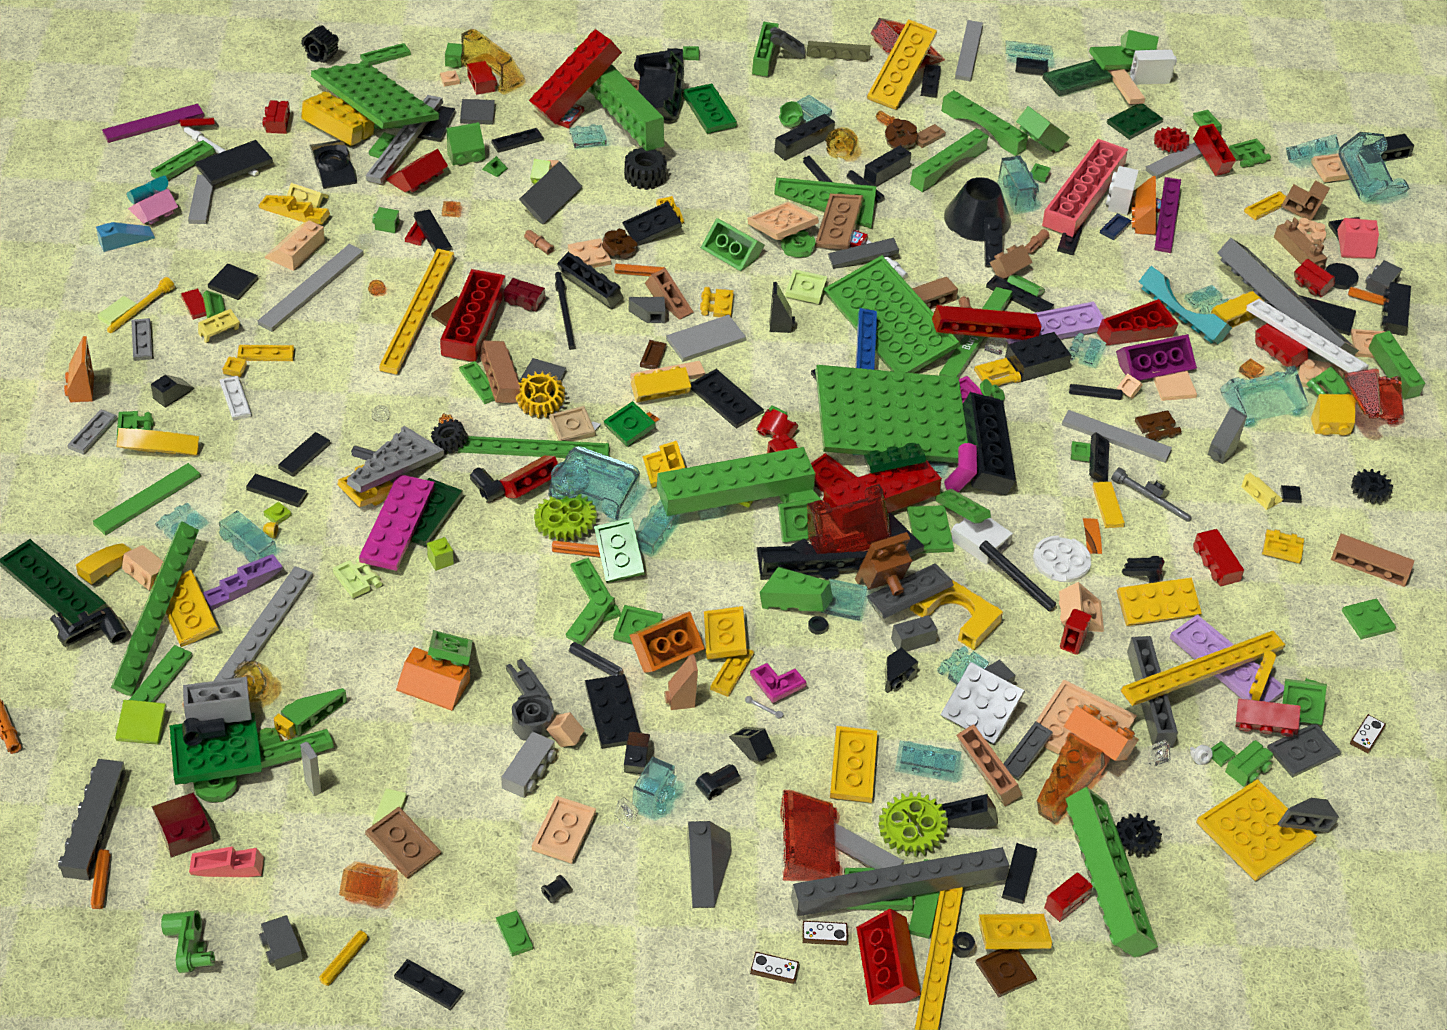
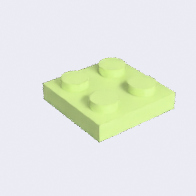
M794 269L785 297L819 304L827 283V276Z

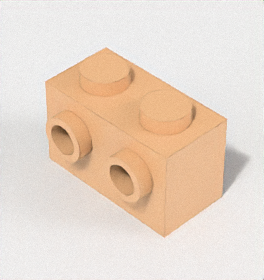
M141 545L124 553L122 569L145 588L151 590L163 561L145 546Z

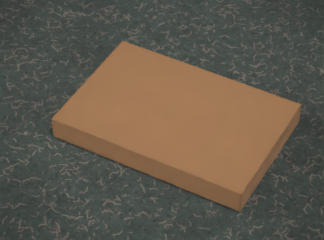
M397 807L365 830V835L407 879L441 854V850L400 807Z

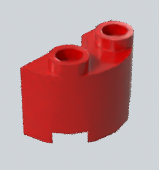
M767 409L757 425L756 431L763 436L770 434L773 436L772 439L778 438L783 434H787L792 439L799 425L788 420V416L775 409H772V411Z

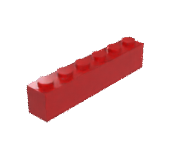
M937 305L932 317L937 333L1025 340L1039 336L1042 328L1038 315L1034 313Z

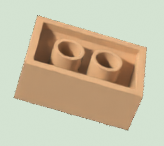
M312 221L301 224L274 247L265 258L294 271L325 242L324 227Z

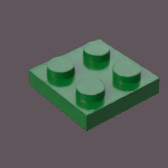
M633 401L604 420V425L626 447L656 427L655 422Z

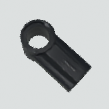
M477 467L470 474V480L479 489L481 497H484L487 503L505 494L502 483L497 479L494 480L484 468Z
M196 718L186 719L182 723L184 743L189 746H195L205 739L225 737L224 719L219 718L199 721Z
M728 764L712 774L709 772L703 773L697 778L695 785L708 800H712L713 796H719L723 789L739 781L740 775L733 764Z

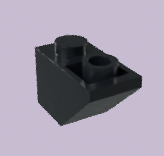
M902 647L890 654L886 660L885 692L887 693L893 689L898 690L907 679L912 680L917 674L918 661Z

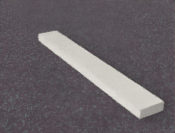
M1258 299L1247 305V311L1353 376L1357 377L1368 370L1369 365L1264 301Z

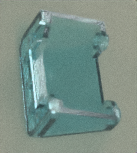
M1359 132L1339 149L1340 160L1362 202H1372L1401 195L1410 189L1408 183L1403 178H1397L1393 181L1381 157V154L1386 151L1388 145L1384 134Z
M1296 366L1287 367L1285 372L1277 371L1272 375L1249 380L1240 379L1239 377L1230 379L1220 388L1221 394L1230 408L1234 407L1247 416L1245 426L1254 424L1257 420L1289 413L1293 415L1301 414L1303 409L1308 407L1309 404Z
M576 446L569 451L549 487L548 496L563 499L568 494L569 489L603 501V513L612 519L619 520L636 500L640 472L634 465Z

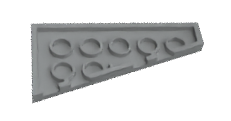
M403 426L400 433L394 434L391 441H387L373 454L372 459H367L363 467L358 468L348 477L347 485L362 493L443 457L444 450L408 427Z

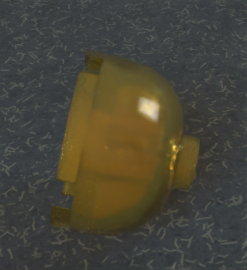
M847 127L835 128L828 133L825 140L827 142L826 150L828 154L836 159L840 157L848 160L855 155L859 148V140L856 133ZM843 150L847 152L845 156H838L837 152Z
M242 662L233 672L235 673L234 678L247 677L250 702L264 700L273 689V674L266 665L260 662Z

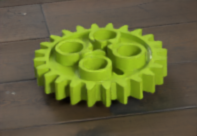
M564 492L562 496L557 493V497L550 495V500L543 499V504L539 503L538 508L535 509V527H538V532H542L543 536L549 535L550 540L556 537L557 541L564 538L566 542L569 537L572 540H575V536L582 538V533L588 534V529L592 530L593 524H596L597 512L593 501H588L587 496L582 498V494L575 496L574 492L570 495Z
M910 792L909 797L901 793L900 800L894 796V803L887 802V808H882V815H879L880 822L878 823L880 836L883 837L885 844L889 843L890 849L896 847L898 854L905 850V856H908L910 851H913L914 856H917V851H921L925 855L926 848L933 851V844L940 846L939 839H945L944 833H947L946 825H948L946 811L943 810L942 804L937 805L936 798L930 801L929 794L922 798L921 792L917 796H913V793Z

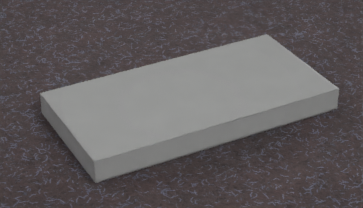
M726 315L666 335V340L682 362L744 342L746 341V336L730 315Z

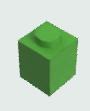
M448 43L445 51V66L461 68L464 58V44Z
M379 207L377 213H374L372 218L375 230L395 233L400 223L399 210Z

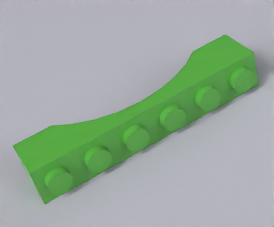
M955 90L943 97L941 111L954 119H968L980 124L995 137L1001 148L1014 156L1026 150L1029 136Z
M977 128L913 169L910 185L923 193L932 187L954 163L966 157L975 158L986 151L989 136Z

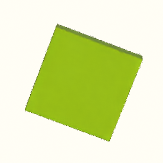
M123 700L115 736L116 741L158 745L167 707L166 704Z

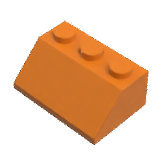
M1152 176L1136 189V195L1132 196V206H1135L1132 207V217H1135L1132 218V228H1135V234H1156V176Z
M414 647L404 662L396 691L452 711L470 682V667L466 665L458 666L446 659L442 661L435 660L428 655L427 651Z

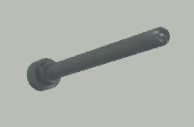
M1118 467L1113 473L1111 480L1114 482L1125 483L1187 522L1191 521V515L1129 478L1126 471Z

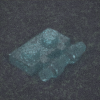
M590 124L587 127L575 126V128H569L574 148L607 145L602 125Z
M1213 285L1186 294L1184 297L1194 309L1201 308L1199 309V314H1211L1213 307L1229 300L1228 298L1222 299L1223 295Z
M1078 333L1072 341L1073 345L1068 349L1072 355L1071 360L1077 357L1080 358L1079 364L1096 368L1106 342L1089 337L1088 341H1085L1083 339L1084 334Z
M185 503L174 508V511L170 514L160 517V520L155 525L158 529L166 526L164 534L172 540L181 521L198 530L208 525V522L196 510L188 514L187 511L191 509L189 503ZM178 517L181 518V519L178 520L177 522H175V523L173 522V520H175L176 518H178Z
M962 646L960 649L952 652V656L949 659H944L941 662V666L937 668V671L941 675L946 671L950 672L948 679L958 685L970 662L983 669L989 666V662L974 651L967 655V647Z

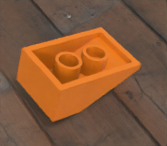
M87 336L82 337L69 363V372L65 373L68 385L64 386L65 396H69L70 403L93 401L94 371Z

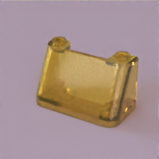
M470 29L461 34L462 64L465 67L469 63L486 61L488 67H491L492 71L501 77L498 91L502 95L525 83L523 73L509 53L475 29Z

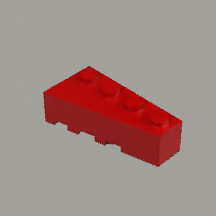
M1157 299L1102 319L1097 334L1106 345L1173 337L1178 323L1162 302Z

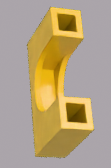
M952 580L954 586L910 606V611L920 617L931 615L939 606L944 604H958L966 608L972 617L960 628L958 641L972 650H975L1001 623L1003 611L997 606L987 602L981 596L976 595Z

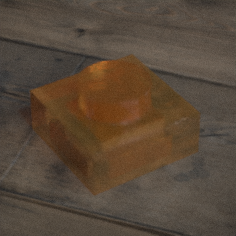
M443 201L442 216L459 217L461 202Z
M1250 358L1240 366L1239 372L1253 381L1264 372L1265 367Z

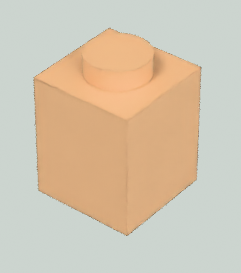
M571 712L556 715L546 729L560 747L576 745L584 732L583 727Z

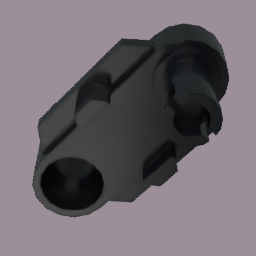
M106 607L90 616L87 611H83L77 616L80 621L72 625L67 623L61 612L57 613L58 617L54 614L50 618V621L58 630L57 638L65 647L87 638L99 630L103 631L110 643H115L125 638L128 634L127 629L112 607Z

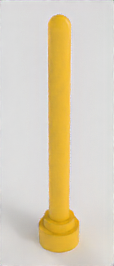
M168 277L160 280L158 288L107 328L108 333L116 331L160 294L173 290L175 288L173 281Z

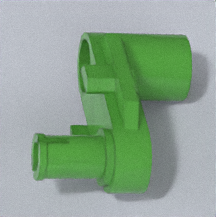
M194 910L163 914L161 919L163 934L165 936L179 935L175 959L178 972L188 973L193 972L196 967L214 966L215 962H211L215 961L214 952H205V941L199 942L202 928L200 912Z

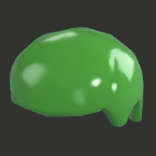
M786 102L780 107L779 119L783 126L792 128L802 122L804 114L798 102Z

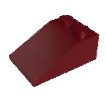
M194 792L151 806L171 858L213 844L211 828Z

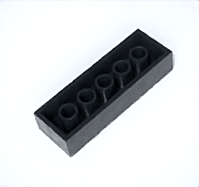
M970 392L962 405L967 442L977 447V474L971 479L972 487L1007 495L1016 482L1004 401Z

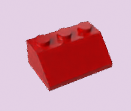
M436 149L386 178V181L403 192L410 190L412 193L420 188L419 184L423 183L425 185L432 181V176L438 177L443 174V169L448 167L439 149Z

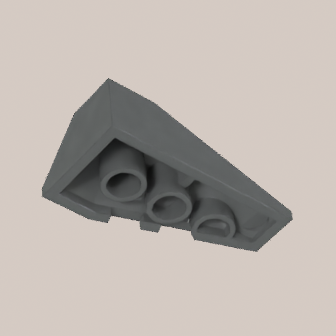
M688 821L687 843L692 908H714L731 854L730 832L711 821Z

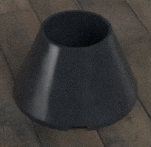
M976 177L968 180L945 209L944 220L948 228L967 240L984 242V217L1002 218V235L1007 233L1011 225V217L1001 187L989 178Z

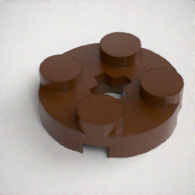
M894 119L885 130V139L888 146L893 149L899 145L905 149L908 147L909 149L912 148L917 142L916 125L907 120ZM904 133L905 137L901 136V138H899L898 134Z
M620 228L616 231L606 232L602 239L603 249L614 257L615 254L621 256V259L632 257L637 246V242L627 235L625 230Z

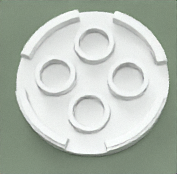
M1057 535L1044 538L1036 545L1033 561L1038 571L1045 577L1058 582H1074L1080 580L1088 573L1091 565V555L1088 549L1076 539L1071 540Z

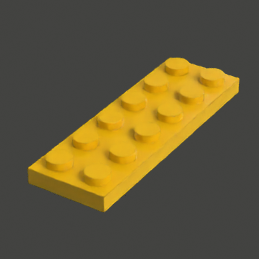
M908 19L871 87L867 99L896 110L935 39L937 30Z

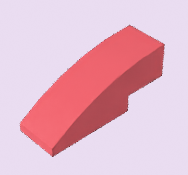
M233 846L192 853L189 873L203 877L261 876L264 857L257 848L236 851Z

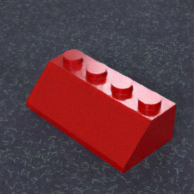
M890 908L857 926V936L869 1005L906 1003L921 995L907 917Z

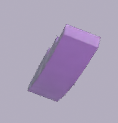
M271 554L238 567L237 574L219 580L218 587L203 592L209 609L212 611L251 592L281 571L283 566Z

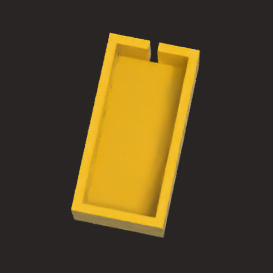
M322 92L304 100L302 103L301 119L350 146L360 142L361 139L365 140L373 135L374 122L329 92Z

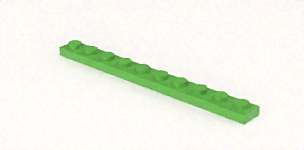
M183 521L178 524L111 685L112 689L127 696L132 695L199 532L198 529Z

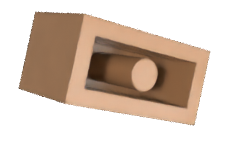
M1023 244L1018 247L1013 245L1007 248V253L1001 252L995 255V260L990 262L995 274L1003 279L1033 263Z

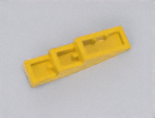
M266 195L258 205L260 209L301 222L312 221L316 224H323L330 215L328 208H314L312 202H297L295 196Z
M119 428L116 447L152 453H179L196 456L199 436Z

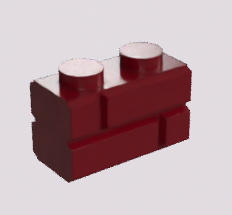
M512 278L504 290V302L523 307L528 311L537 312L545 300L544 287L516 278Z

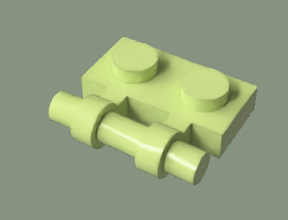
M359 557L356 559L357 564L355 565L349 560L333 568V574L352 598L370 591L369 584H373L376 588L382 586L377 572H373L371 565L360 563Z

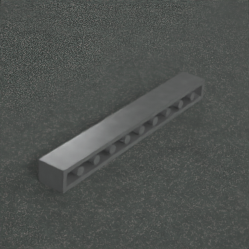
M1003 847L794 883L791 900L796 917L1006 880L1009 862Z

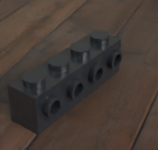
M824 113L776 137L774 153L786 161L833 137L835 121Z
M569 251L557 263L563 276L610 309L623 298L620 291L621 287L616 282L610 281L603 273L600 274L591 265H587L580 257L574 256Z

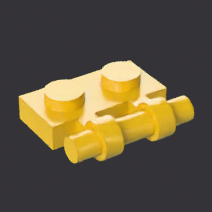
M705 287L701 294V314L706 316L709 311L713 312V317H723L726 315L731 317L734 290L716 289V293H711V288Z
M1266 529L1262 554L1300 564L1304 538L1297 537V534L1293 533L1291 535L1281 533L1277 529H1274V531Z

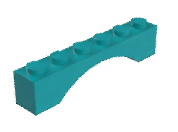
M1150 266L1138 281L1143 285L1141 288L1147 294L1152 292L1155 295V300L1159 299L1162 303L1165 302L1167 304L1166 308L1173 314L1175 312L1179 313L1180 316L1178 318L1186 324L1188 321L1192 323L1191 328L1198 333L1202 331L1206 334L1204 338L1210 343L1214 341L1218 344L1221 343L1232 329L1230 325L1215 314H1199L1186 310L1175 298L1170 280L1153 266Z

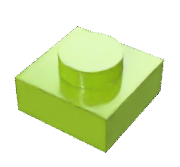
M279 501L263 511L266 518L271 522L278 523V525L292 516L291 511Z

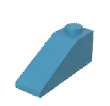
M117 222L96 226L98 241L103 252L155 239L149 226Z

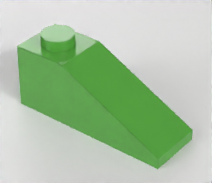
M341 688L297 699L293 703L286 705L281 710V715L294 723L295 734L299 737L347 702L346 690Z

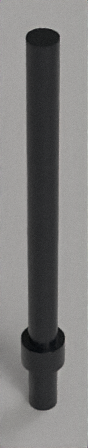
M556 272L555 289L559 295L569 350H574L576 346L565 294L566 285L562 279L561 272Z

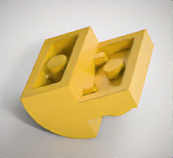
M677 441L660 445V451L642 456L652 488L657 487V473L685 468Z
M364 465L355 467V471H356L358 468L363 467ZM350 475L338 479L337 484L359 507L370 503L374 506L386 500L393 485L389 480L360 493L347 485V479Z

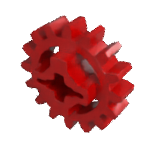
M1161 128V131L1157 130L1154 135V144L1157 145V148L1162 147V151L1170 152L1172 150L1176 153L1179 150L1182 152L1183 149H1187V146H1189L1190 135L1186 131L1182 132L1181 128Z

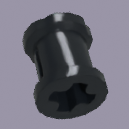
M558 875L556 880L548 885H543L541 891L543 896L550 903H553L559 895L568 893L570 886L562 875Z

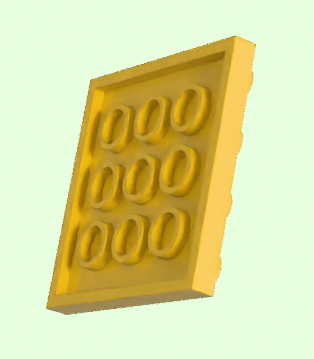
M1258 779L1199 816L1196 821L1255 881L1314 843L1317 838L1311 830L1280 827L1278 822L1288 808Z

